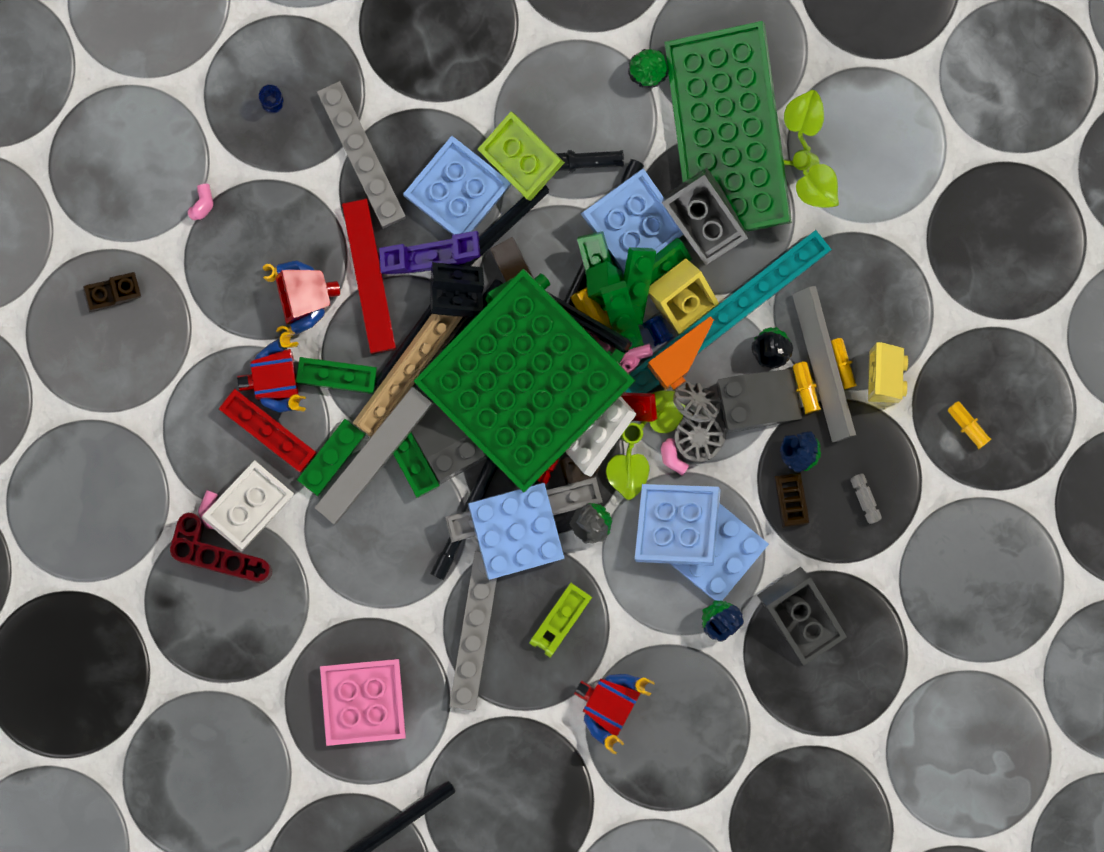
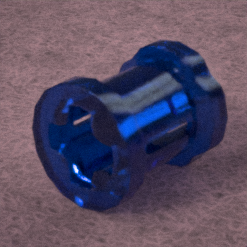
M275 85L262 87L259 92V100L263 109L268 113L279 112L283 108L284 102L280 89ZM271 96L276 101L272 103L270 100H267V97Z
M659 314L642 324L644 328L649 330L655 347L674 338V334L670 333L663 320V314Z

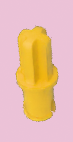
M843 339L831 340L844 390L857 386L850 365L852 361H849Z
M799 362L794 364L793 371L798 385L796 391L800 392L805 414L821 410L815 392V387L817 386L813 384L808 363Z
M957 401L948 408L949 414L962 428L961 432H965L978 449L991 440L976 422L978 419H974L961 402Z

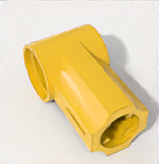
M587 287L570 297L576 309L612 329L607 311L602 310L600 304L588 297Z

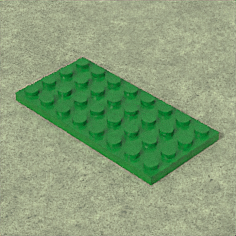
M758 21L664 42L683 182L707 167L722 188L746 232L792 223L765 23Z

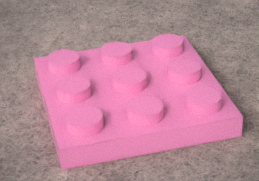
M399 659L320 666L326 746L406 739Z

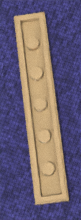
M431 314L356 417L353 424L372 437L415 384L414 380L441 348L463 317Z

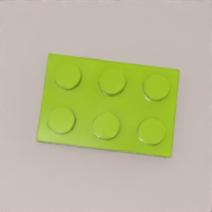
M512 111L477 149L530 201L565 163Z

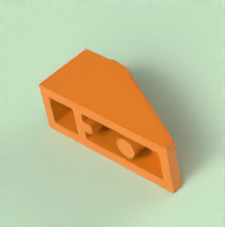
M711 316L648 362L647 367L665 391L670 387L675 390L686 382L684 377L687 375L714 321Z

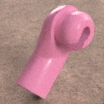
M209 184L197 186L199 200L193 207L188 209V216L192 220L205 218L213 208Z
M647 344L629 349L620 365L630 374L636 369L641 359L653 356L651 345Z
M668 438L661 445L662 461L664 465L683 476L689 465L678 458L675 440Z
M206 490L198 509V514L205 527L213 529L202 519V516L216 502L218 494Z

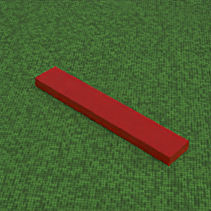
M363 199L343 203L342 207L370 353L375 354L395 350L396 345L368 200Z

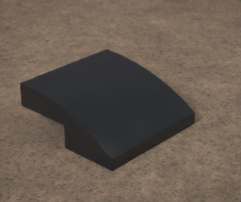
M432 262L430 281L431 314L475 318L484 309L482 295L484 289L483 267Z

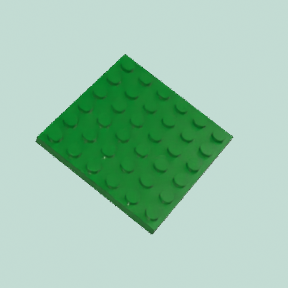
M522 269L414 380L417 386L524 493L636 381L525 269Z

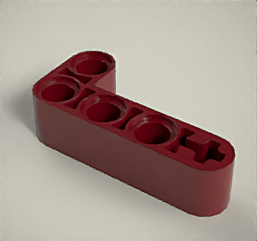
M185 513L179 517L170 546L171 556L175 560L255 583H265L271 578L272 568L267 561L201 543L204 530L201 518L193 513ZM189 519L197 521V527L193 532H186L184 528L186 521ZM182 544H188L190 547L189 554L183 558L179 557L177 554L178 547ZM209 550L215 553V560L211 564H204L202 560L203 554ZM233 557H238L241 562L240 567L235 571H230L227 566L228 561ZM247 560H250L248 565L251 567L259 568L260 564H262V568L266 570L265 574H260L256 578V573L246 570Z

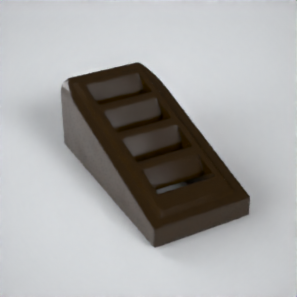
M801 473L775 476L782 528L808 525L810 522ZM796 481V486L782 488V483ZM798 492V496L784 498V493ZM799 501V506L786 508L785 503ZM801 512V516L788 518L787 513Z

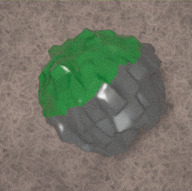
M587 503L582 509L575 511L569 524L575 536L582 539L583 543L593 544L606 540L610 534L612 518L604 506Z

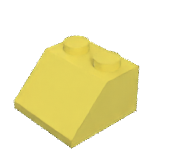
M687 259L676 265L650 285L648 295L655 307L678 335L719 305L702 272Z
M876 342L869 351L868 402L899 403L903 396L906 397L907 381H903V371H907L908 356L904 355V348Z

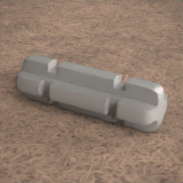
M858 474L853 476L851 483L853 488L857 490L855 493L862 510L866 511L865 517L867 522L873 524L880 521L882 516L879 509L876 510L875 508L877 504L870 487L866 486L867 480L865 475Z

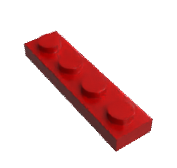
M236 389L231 392L219 407L222 413L299 473L305 469L317 454L316 451Z

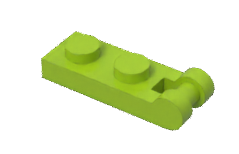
M570 583L529 644L534 647H540L545 651L544 654L551 658L592 597ZM547 631L556 636L552 643L543 637Z

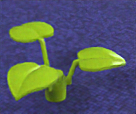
M810 90L794 98L785 109V125L790 131L798 132V138L804 149L796 152L793 160H784V165L795 166L796 169L803 171L805 176L797 181L796 192L804 203L819 208H831L839 205L836 173L830 166L819 164L818 156L810 152L811 147L807 145L803 137V133L807 136H815L821 130L824 123L822 99L817 91Z
M663 390L650 393L655 394L657 419L649 423L656 432H672L682 421L683 414L676 408L673 401L674 391ZM642 421L640 424L630 423L620 436L624 442L628 443L626 455H615L606 467L609 483L627 500H631L640 493L642 484H646L649 476V463L646 457L642 454L631 455L634 444L638 443L643 437V428L648 423L647 421Z

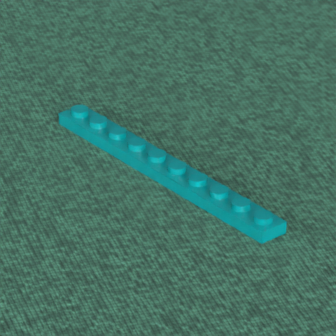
M817 230L813 231L632 371L630 375L636 381L624 393H649L660 383L647 367L648 362L711 316L714 321L697 355L826 256L832 249Z

